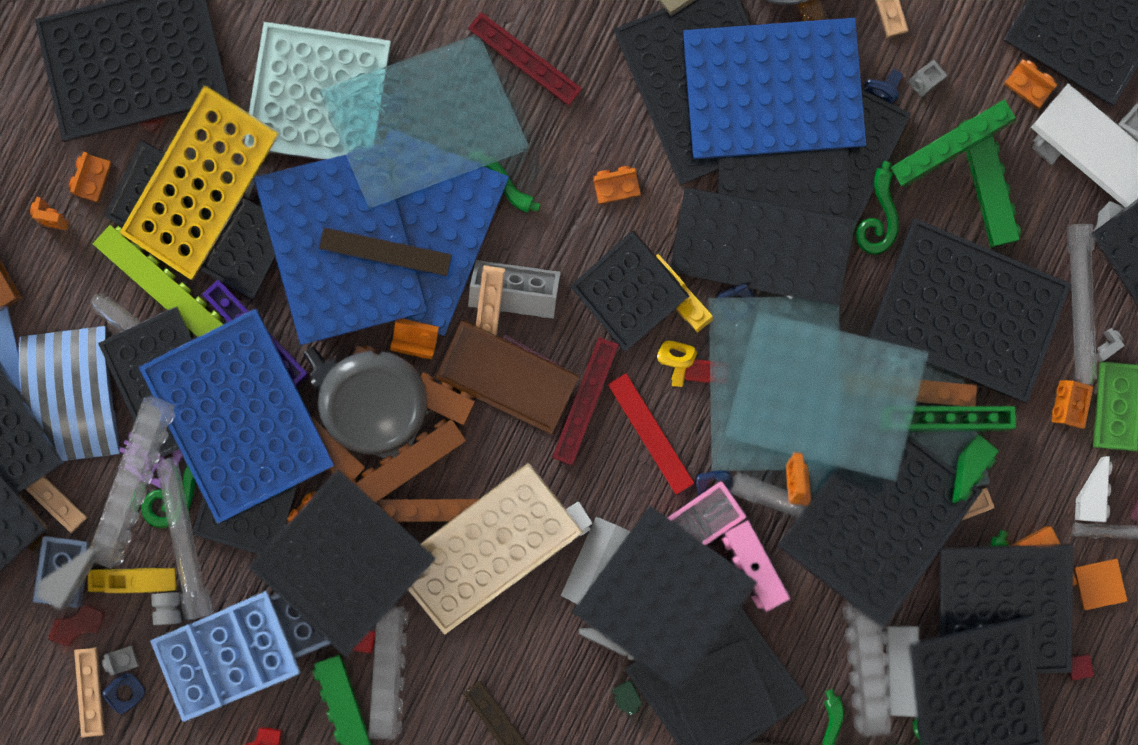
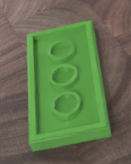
M1099 362L1093 439L1094 448L1138 451V365Z

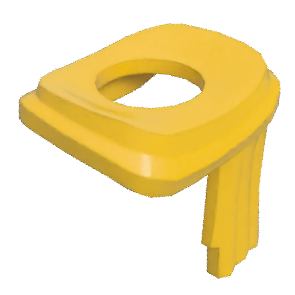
M668 340L663 342L660 347L657 359L661 364L675 367L672 375V386L683 387L686 368L693 364L698 352L693 346ZM674 348L686 353V355L675 357L669 351Z

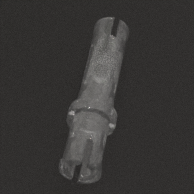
M1074 522L1072 534L1073 536L1092 537V539H1098L1099 537L1138 539V525L1127 526L1099 524V522H1093L1092 524Z

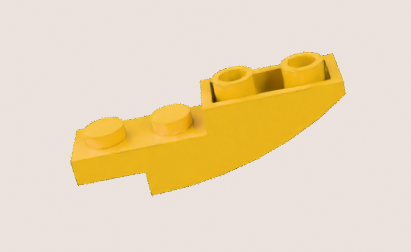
M657 254L656 257L690 296L676 308V311L698 333L714 320L713 316L686 287L685 283L672 268Z
M176 568L90 569L88 573V592L138 593L177 590Z

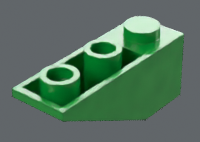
M979 434L970 440L958 457L953 503L955 504L961 499L965 501L973 491L970 488L973 484L977 485L985 476L983 471L986 468L990 469L996 462L994 457L998 450Z

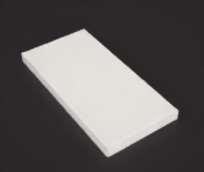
M1067 84L1031 128L1126 208L1138 199V142L1070 84Z

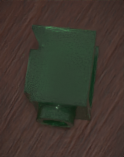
M630 680L610 689L616 695L614 698L620 710H624L628 716L640 710L639 706L642 703Z

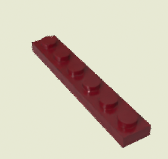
M480 12L468 27L471 33L567 106H570L582 91V88L484 13Z
M598 337L553 454V459L573 466L619 344Z

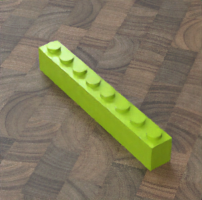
M109 225L93 243L95 247L167 310L178 306L188 329L197 337L224 325L221 322L224 319L214 310L212 313L205 308L208 305L199 296L196 299L189 294L192 291L183 282L180 285L173 279L176 276L167 268L162 270L157 266L160 262L151 254L146 256L141 252L143 250L142 247L133 241L130 242L125 236L120 234L122 228L119 226L114 228Z

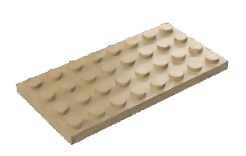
M528 463L421 543L436 557V560L408 590L445 635L582 534L583 530Z

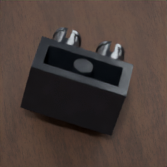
M311 347L303 354L313 368L312 373H310L313 379L310 381L316 390L320 392L321 385L327 374L338 363L333 359L325 362L318 350Z

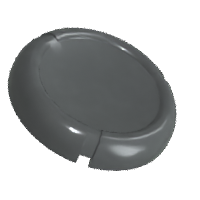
M373 351L352 355L331 369L321 385L318 407L322 423L329 435L337 443L349 450L362 454H383L402 447L415 436L425 420L428 398L423 379L411 364L390 353L381 352V355H374Z

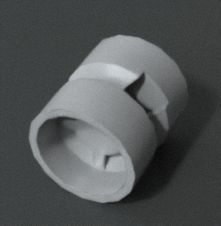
M180 592L151 594L152 607L156 608L152 613L153 625L181 623V611L177 609V606L180 605Z

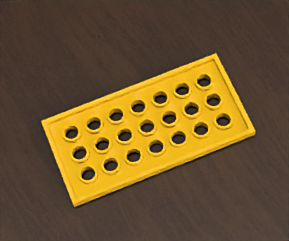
M204 86L121 229L120 234L187 278L193 280L278 138L279 133L214 90ZM211 110L215 111L218 115V120L215 123L210 122L208 119V113ZM229 122L236 126L234 135H230L226 130ZM200 129L205 130L207 133L205 141H201L197 137ZM247 134L252 135L255 140L252 147L247 146L244 142ZM218 141H222L225 144V151L223 153H219L215 148ZM190 147L196 151V158L194 160L189 159L187 156V149ZM236 153H240L244 158L241 165H237L234 162V155ZM207 159L214 162L215 167L212 172L205 168ZM178 166L184 167L186 171L183 178L176 174ZM225 171L232 174L233 180L231 183H226L223 180ZM196 178H201L204 182V187L201 190L197 189L194 185ZM168 184L173 185L175 188L173 196H169L166 193L165 188ZM215 189L222 193V199L219 202L215 201L212 197ZM185 196H190L193 199V206L191 208L184 205L183 200ZM157 202L164 205L165 210L163 214L156 212L155 205ZM203 208H208L211 211V218L209 220L203 218L201 213ZM175 214H179L182 217L183 222L181 226L174 224L173 216ZM147 220L154 224L152 232H148L145 229L144 224ZM193 226H197L201 231L198 238L191 234ZM164 232L171 234L172 242L170 244L163 241L162 236ZM182 244L189 246L190 253L188 256L181 253L180 248Z

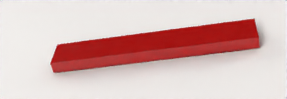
M624 374L609 383L610 390L675 495L693 485V480L628 375Z

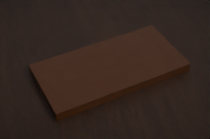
M465 320L461 321L436 376V379L550 434L553 433L579 378V375Z

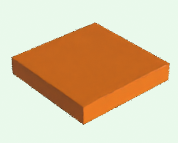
M1118 559L1074 567L1083 610L1127 602Z

